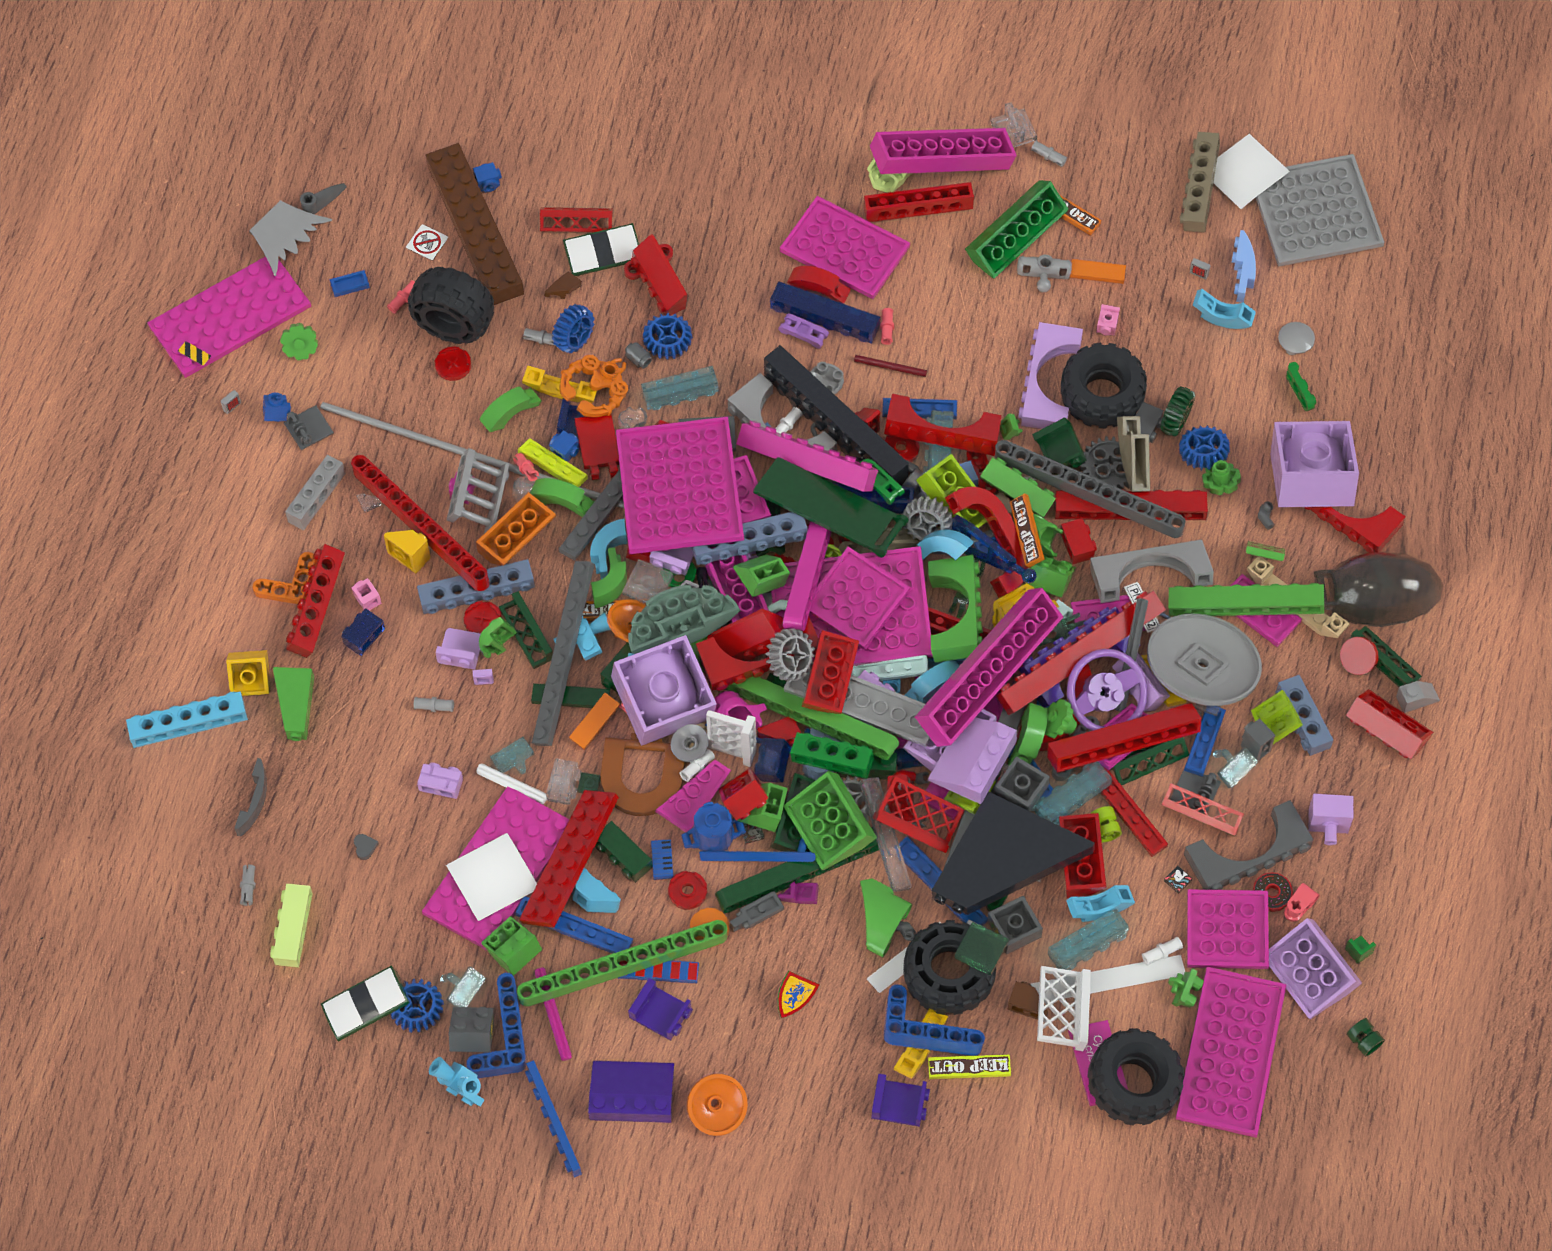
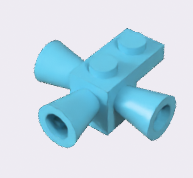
M605 612L590 624L582 616L576 644L585 661L602 653L595 634L611 630L607 623Z
M437 1057L431 1063L428 1071L429 1074L437 1077L440 1084L447 1086V1092L454 1096H457V1094L463 1097L461 1101L471 1107L473 1104L481 1107L484 1099L477 1095L481 1088L477 1074L456 1062L450 1066L442 1057Z

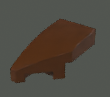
M568 271L545 291L544 296L557 295L560 299H565L566 294H570L581 287L582 281Z

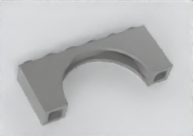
M759 373L728 398V411L732 416H737L741 423L756 421L761 423V427L766 428L761 417V411L767 399L773 394V384ZM825 431L813 438L806 439L810 445L819 444L824 446L826 451L830 449L837 451V442Z
M1202 540L1090 558V572L1101 603L1120 600V584L1123 579L1131 572L1147 566H1165L1178 570L1189 578L1193 586L1213 585L1214 571Z

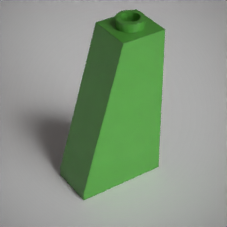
M273 667L287 739L292 741L307 740L314 685L313 671L311 668Z

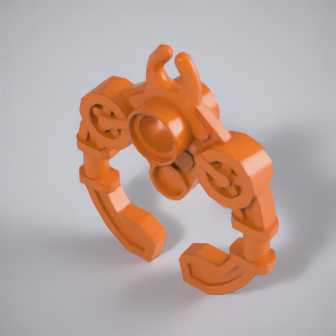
M586 355L582 359L570 363L569 368L561 371L562 377L559 385L561 396L567 402L575 398V389L569 384L574 372L579 374L582 371L587 375H593L589 384L590 388L593 391L609 388V395L611 396L609 404L595 407L589 401L583 400L578 405L577 410L583 416L588 417L611 415L613 409L620 407V403L628 392V385L622 380L621 373L626 369V362H623L622 367L618 368L616 363L622 362L621 358L604 362L599 361L594 355Z

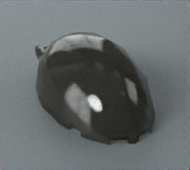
M1375 551L1355 555L1339 563L1331 570H1318L1314 572L1317 583L1320 585L1324 584V610L1332 609V613L1335 612L1343 619L1356 625L1358 623L1374 627H1385L1412 621L1420 615L1427 614L1440 601L1443 590L1442 580L1430 564L1404 553ZM1324 578L1328 579L1331 602L1327 601Z

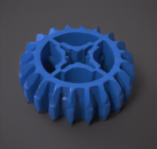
M574 304L573 306L569 305L568 309L565 308L553 326V344L561 351L571 354L577 352L579 348L582 349L583 344H587V340L593 332L592 327L595 325L593 323L595 319L593 313L583 305Z
M668 312L666 316L660 313L659 318L653 316V321L648 320L643 332V342L648 352L651 351L653 356L658 354L659 359L665 356L667 360L669 356L675 359L676 354L682 356V351L687 352L692 340V331L687 320L684 321L682 316L677 318L676 313L670 316ZM677 331L682 334L681 338L677 337ZM654 334L658 335V341L653 338Z
M1200 425L1199 428L1193 427L1191 431L1187 430L1185 435H1182L1179 443V453L1182 456L1183 462L1187 463V466L1192 465L1193 469L1200 467L1201 471L1203 468L1210 470V467L1215 462L1227 460L1230 453V442L1221 429L1217 430L1215 426L1209 428L1208 425L1206 427Z
M412 979V984H408L405 981L404 990L410 1003L403 1012L400 1009L394 1011L391 1014V1018L396 1019L395 1024L397 1026L401 1025L403 1030L408 1027L411 1033L414 1028L420 1033L422 1027L428 1031V1024L435 1026L434 1019L440 1020L441 1017L438 1013H443V1007L441 1006L444 1005V1002L440 999L442 994L437 992L436 986L431 987L432 985L429 981L425 985L423 979H420L419 983ZM432 999V1007L427 1013L425 1006ZM412 1003H413V1004H417V1006H418V1004H420V1008H419V1007H417V1008L414 1007V1008H413Z

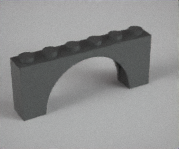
M1291 800L1273 807L1271 817L1276 829V839L1272 847L1258 858L1248 861L1227 859L1214 852L1203 839L1185 847L1184 856L1204 890H1222L1228 884L1234 885L1238 883L1241 878L1246 876L1252 877L1263 868L1270 869L1281 860L1283 862L1288 861L1294 854L1299 852L1303 854L1310 850L1313 838Z

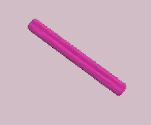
M543 967L535 970L536 978L547 975ZM546 985L543 986L541 989L544 991H548L551 987ZM553 998L544 1001L561 1060H569L572 1056L555 1000Z

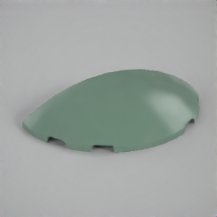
M682 585L662 591L646 602V607L641 612L637 611L631 621V632L628 633L632 654H637L684 635L687 636L690 644L696 642L725 625L740 611V608L729 595L726 594L724 596L718 593L716 588L703 585L702 588H692L690 585Z

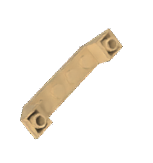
M1260 556L1247 567V571L1256 584L1261 586H1270L1271 584L1287 585L1272 574L1274 566ZM1335 612L1331 617L1325 613L1296 614L1302 619L1304 624L1321 636L1338 638L1350 625V623Z

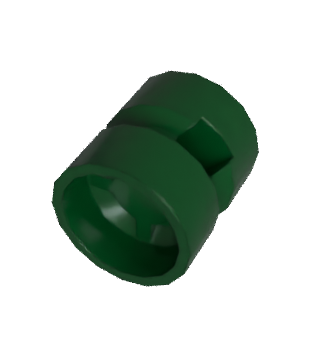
M1367 1018L1356 1023L1346 1034L1354 1044L1358 1043L1357 1048L1365 1057L1375 1052L1385 1042V1039L1378 1031H1373L1374 1026Z

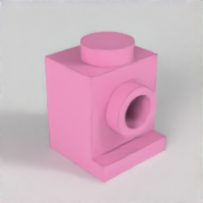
M1102 304L1097 324V333L1115 335L1120 311L1119 307Z
M368 578L364 581H358L351 587L353 595L365 613L382 604L380 595Z

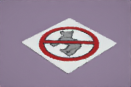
M422 224L406 248L433 260L448 239V236Z

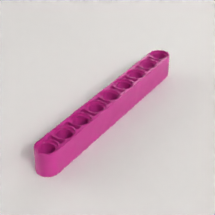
M812 521L809 524L783 618V627L788 630L792 628L801 631L805 630L832 532Z

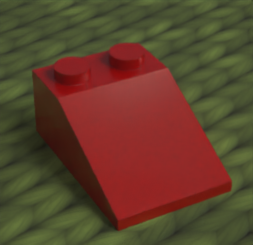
M751 767L718 789L722 802L736 821L748 817L751 814V810L764 806L768 799L766 791Z

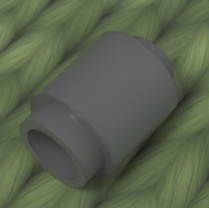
M637 342L630 343L625 349V357L638 368L644 369L652 361L650 353Z

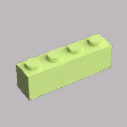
M286 884V889L282 890L281 902H283L282 909L278 910L277 916L279 926L275 927L274 930L276 942L275 946L271 947L270 957L273 958L275 965L299 967L313 895L310 886Z

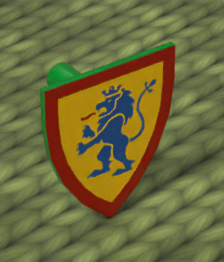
M788 970L778 993L780 1017H787L802 1009L811 1000L820 984Z

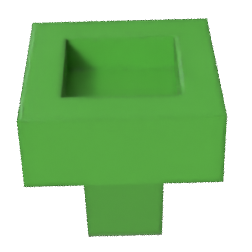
M1007 414L1001 420L1000 431L1003 440H1010L1023 431L1019 429L1018 424L1020 421L1015 418L1014 414Z

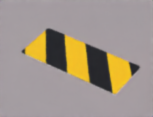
M187 341L178 350V352L201 365H204L211 357V355Z

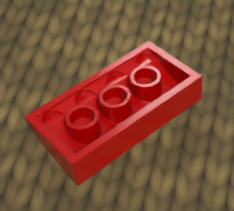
M824 630L821 631L801 707L827 713H842L859 640Z

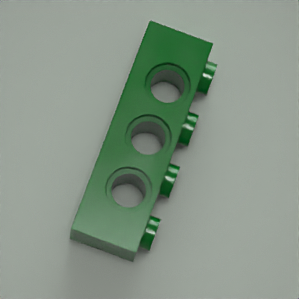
M797 732L790 752L792 762L865 779L868 778L874 760L873 749L867 746L851 745L849 742H838L828 737L820 738L810 733Z

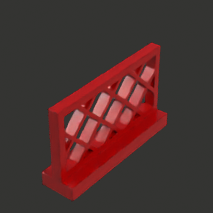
M893 776L882 802L872 819L946 853L949 848L950 839L964 809ZM896 782L903 784L905 793L895 796L893 789ZM919 792L923 801L913 804L910 794ZM907 795L910 806L900 809L897 799ZM894 800L897 811L891 813L884 811L886 803ZM932 800L938 801L940 809L930 813L927 802ZM924 804L927 814L917 817L914 807ZM950 808L957 810L955 818L948 821L944 811ZM911 809L914 819L905 821L901 812ZM941 812L944 823L935 826L932 815ZM929 817L932 827L925 830L921 829L919 820ZM946 825L948 833L945 839L938 837L936 829Z

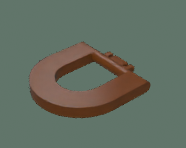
M631 733V739L605 737L601 766L603 792H613L618 795L619 799L615 808L623 813L633 816L657 814L655 812L656 809L682 788L683 779L680 776V772L684 770L685 762L679 760L673 754L671 743L662 742L663 738L641 746L639 740L636 739V733ZM625 749L665 752L662 779L654 790L648 793H635L625 787L622 782Z

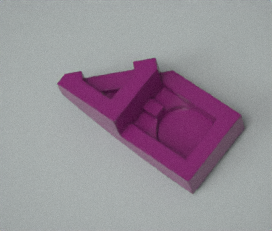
M793 882L790 884L791 887L783 894L780 893L778 895L780 901L817 904L819 885L817 883L796 884Z

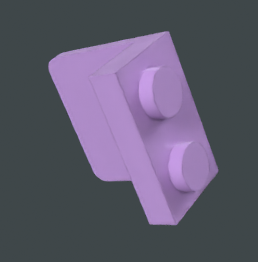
M691 547L670 549L664 552L662 550L652 551L650 563L658 568H666L674 574L686 576L694 554Z
M448 628L445 632L442 647L437 646L436 649L438 663L475 670L480 654L479 637L481 634Z

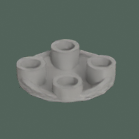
M1291 322L1281 328L1278 339L1287 354L1295 355L1312 349L1315 335L1306 324Z
M819 362L810 371L833 394H836L843 386V372L835 365Z

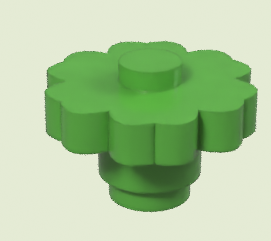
M302 323L291 324L289 329L283 330L280 342L283 344L282 351L286 353L287 357L295 356L296 360L308 359L309 354H314L318 347L316 332L311 326L304 327Z
M1223 460L1215 462L1210 467V470L1206 468V473L1202 475L1204 488L1210 489V493L1222 495L1224 492L1231 494L1238 489V484L1241 482L1240 470L1234 468L1233 464Z
M1059 699L1057 703L1053 702L1047 708L1048 718L1045 735L1054 739L1057 735L1071 734L1077 726V721L1073 717L1071 703Z

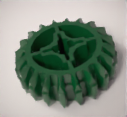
M1182 386L1176 389L1162 417L1161 431L1174 437L1181 432L1194 405L1195 392Z

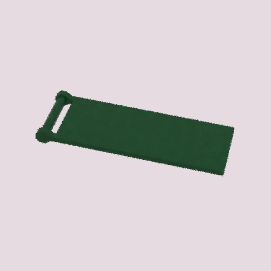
M780 457L776 458L753 490L754 494L873 551L880 558L887 554L890 544L902 527H905L909 522L907 516L891 512ZM893 519L896 524L881 545H875Z

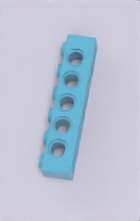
M240 691L229 692L220 697H209L207 700L199 702L192 701L183 706H172L163 711H152L150 714L143 716L135 715L130 719H126L130 741L133 748L245 721L248 718ZM223 707H229L227 710H221ZM209 711V714L202 715L204 712ZM191 716L188 720H183L184 717ZM166 721H172L170 724L164 725Z

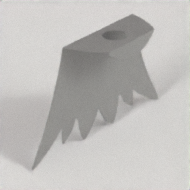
M280 200L249 230V233L257 240L271 266L274 276H276L278 256L284 261L286 260L284 249L297 254L298 248L295 240L310 242V238L304 230L315 231L317 229L311 224L326 223L333 219L303 211Z

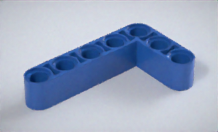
M503 973L497 979L506 1050L475 1054L468 1058L466 1063L467 1069L477 1074L478 1079L518 1073L523 1071L527 1065L517 986L514 976L510 973ZM505 982L512 983L509 987H502ZM507 1001L514 1002L512 1006L504 1005ZM509 1020L517 1021L514 1025L507 1024ZM514 1038L519 1039L517 1044L509 1043ZM516 1057L522 1059L519 1063H513L512 1060ZM494 1061H501V1062H502V1063H501L499 1066H497V1067H496V1066H492V1063H493ZM474 1064H481V1067L477 1070L471 1068Z
M899 984L891 986L886 1003L885 1042L896 1046L976 1056L981 1053L985 1035L980 1030L905 1020L907 990Z

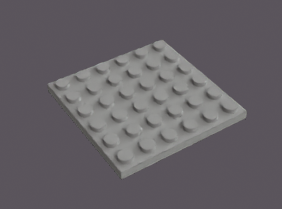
M1354 154L1287 166L1286 168L1290 171L1255 197L1278 267L1384 246V240Z

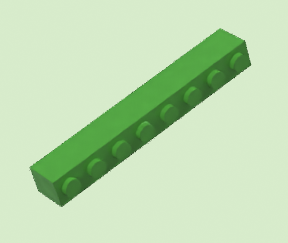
M1293 583L1290 585L1271 584L1270 586L1253 584L1251 586L1214 585L1212 587H1203L1196 585L1193 587H1170L1169 616L1174 617L1182 614L1210 616L1324 614V584L1311 583L1309 585H1300Z

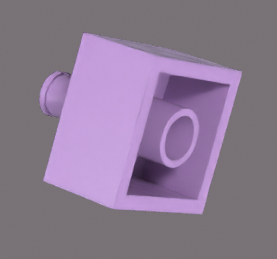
M1313 794L1308 809V831L1325 832L1324 844L1336 845L1337 833L1348 834L1353 820V796Z

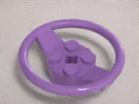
M1114 649L1095 650L1082 657L1072 669L1067 684L1068 702L1071 703L1074 716L1084 727L1091 731L1104 728V726L1092 723L1084 714L1093 710L1106 712L1115 709L1124 699V692L1138 683L1140 688L1139 702L1136 710L1127 721L1141 717L1147 702V682L1140 666L1127 654ZM1099 657H1114L1122 660L1130 667V669L1115 674L1096 673L1090 675L1084 682L1083 692L1075 698L1077 677L1082 668L1090 661ZM1104 689L1105 695L1101 696L1100 692Z

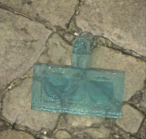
M522 737L490 756L499 772L504 773L515 766L519 773L525 774V760L534 755V751L525 738Z
M1242 748L1234 757L1227 749L1215 750L1213 752L1215 758L1224 757L1228 762L1217 772V775L1228 788H1232L1258 763L1247 748Z
M471 966L467 968L461 978H458L453 973L441 976L442 982L450 981L455 985L446 999L455 1007H467L486 980L482 974Z

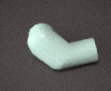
M779 600L767 607L770 612L775 614L780 610H786L788 600Z

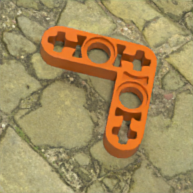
M304 552L300 555L292 583L257 579L252 587L254 594L259 598L298 604L300 598H303L304 592H302V589L306 582H301L298 578L302 574H308L310 566L314 565L315 559H313L314 554ZM308 559H311V562H309V563H308V566H307L308 569H305V568H306L305 561H307ZM262 585H264L265 588H263L262 591H259L258 588H261ZM299 587H301L302 595L296 597L295 594H298ZM276 589H285L282 595L275 594Z

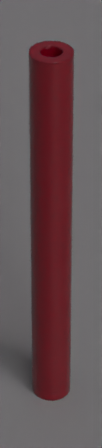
M855 355L854 362L921 377H926L927 370L860 355Z

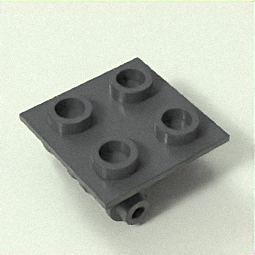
M316 405L298 415L294 412L288 413L287 421L283 422L301 450L334 433Z
M1183 770L1177 786L1213 800L1221 781L1216 779L1217 775L1214 773H1209V775L1203 774V777ZM1174 789L1170 800L1174 802L1183 800L1181 791ZM1184 793L1186 798L1190 797V795ZM1195 797L1187 800L1189 807L1193 810L1202 807L1199 799ZM1185 801L1182 802V803H1179V804H1181V805L1186 806ZM1202 801L1204 806L1209 804L1205 801ZM1203 809L1198 811L1205 814Z

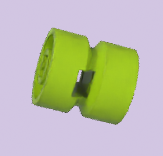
M1104 806L1090 813H1099L1102 843L1115 840L1122 835L1120 825L1115 821L1117 817L1112 806Z

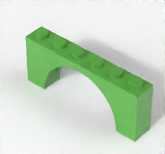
M973 555L962 556L956 560L948 558L928 561V574L932 588L953 589L963 594L969 600L967 612L959 623L945 632L931 635V652L935 662L967 658L983 641L982 636H980V633H983L982 622L979 621V618H982L981 606H978V603H981V594L978 591V588H981L980 578L977 577V574L980 573L979 562H975Z

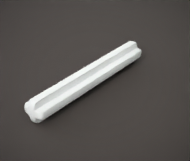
M481 763L477 767V774L506 788L507 786L541 804H544L548 798L546 793Z

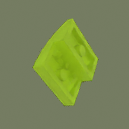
M1283 690L1251 710L1255 721L1260 718L1275 734L1273 744L1303 725L1293 704Z

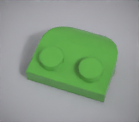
M501 617L492 620L479 637L481 653L484 657L490 658L493 653L500 655L505 652L506 649L502 644L514 636L517 631Z

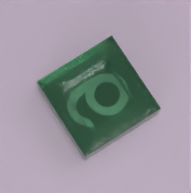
M582 772L577 792L583 793L584 790L598 791L601 776Z

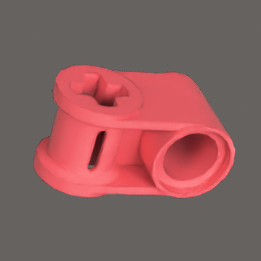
M1302 883L1287 903V907L1284 910L1285 918L1292 922L1298 921L1314 905L1320 894L1305 883Z

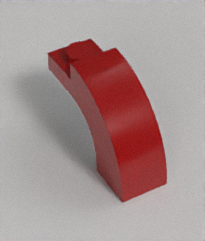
M798 266L793 268L787 281L789 285L801 293L806 290L817 291L840 306L845 303L851 290L839 282V276L815 266Z

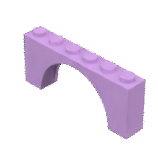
M1039 322L1038 329H1034L1033 340H1036V343L1031 345L1030 355L1033 356V359L1028 361L1027 371H1030V375L1025 377L1024 387H1027V392L1023 391L1021 402L1024 403V408L1020 407L1018 418L1022 419L1021 426L1043 429L1064 417L1068 419L1069 407L1058 405L1048 399L1039 388L1036 376L1040 368L1050 359L1063 354H1077L1081 346L1083 329Z

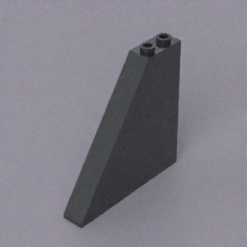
M988 791L932 888V898L938 904L951 906V909L959 914L963 912L969 915L1093 854L1095 843Z

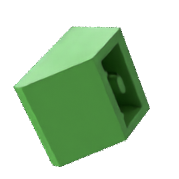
M1043 554L1045 560L1031 567L1026 583L1034 588H1043L1045 592L1062 598L1076 567L1071 566L1072 564L1068 561L1062 560L1060 562L1055 560L1054 557Z
M763 555L733 567L752 597L785 586L790 574L781 558L770 555Z
M764 783L761 785L768 795L767 803L758 809L757 807L750 811L751 814L743 820L738 819L737 821L775 832L781 819L788 788L772 783Z
M511 916L481 942L498 964L513 976L542 950L536 936Z

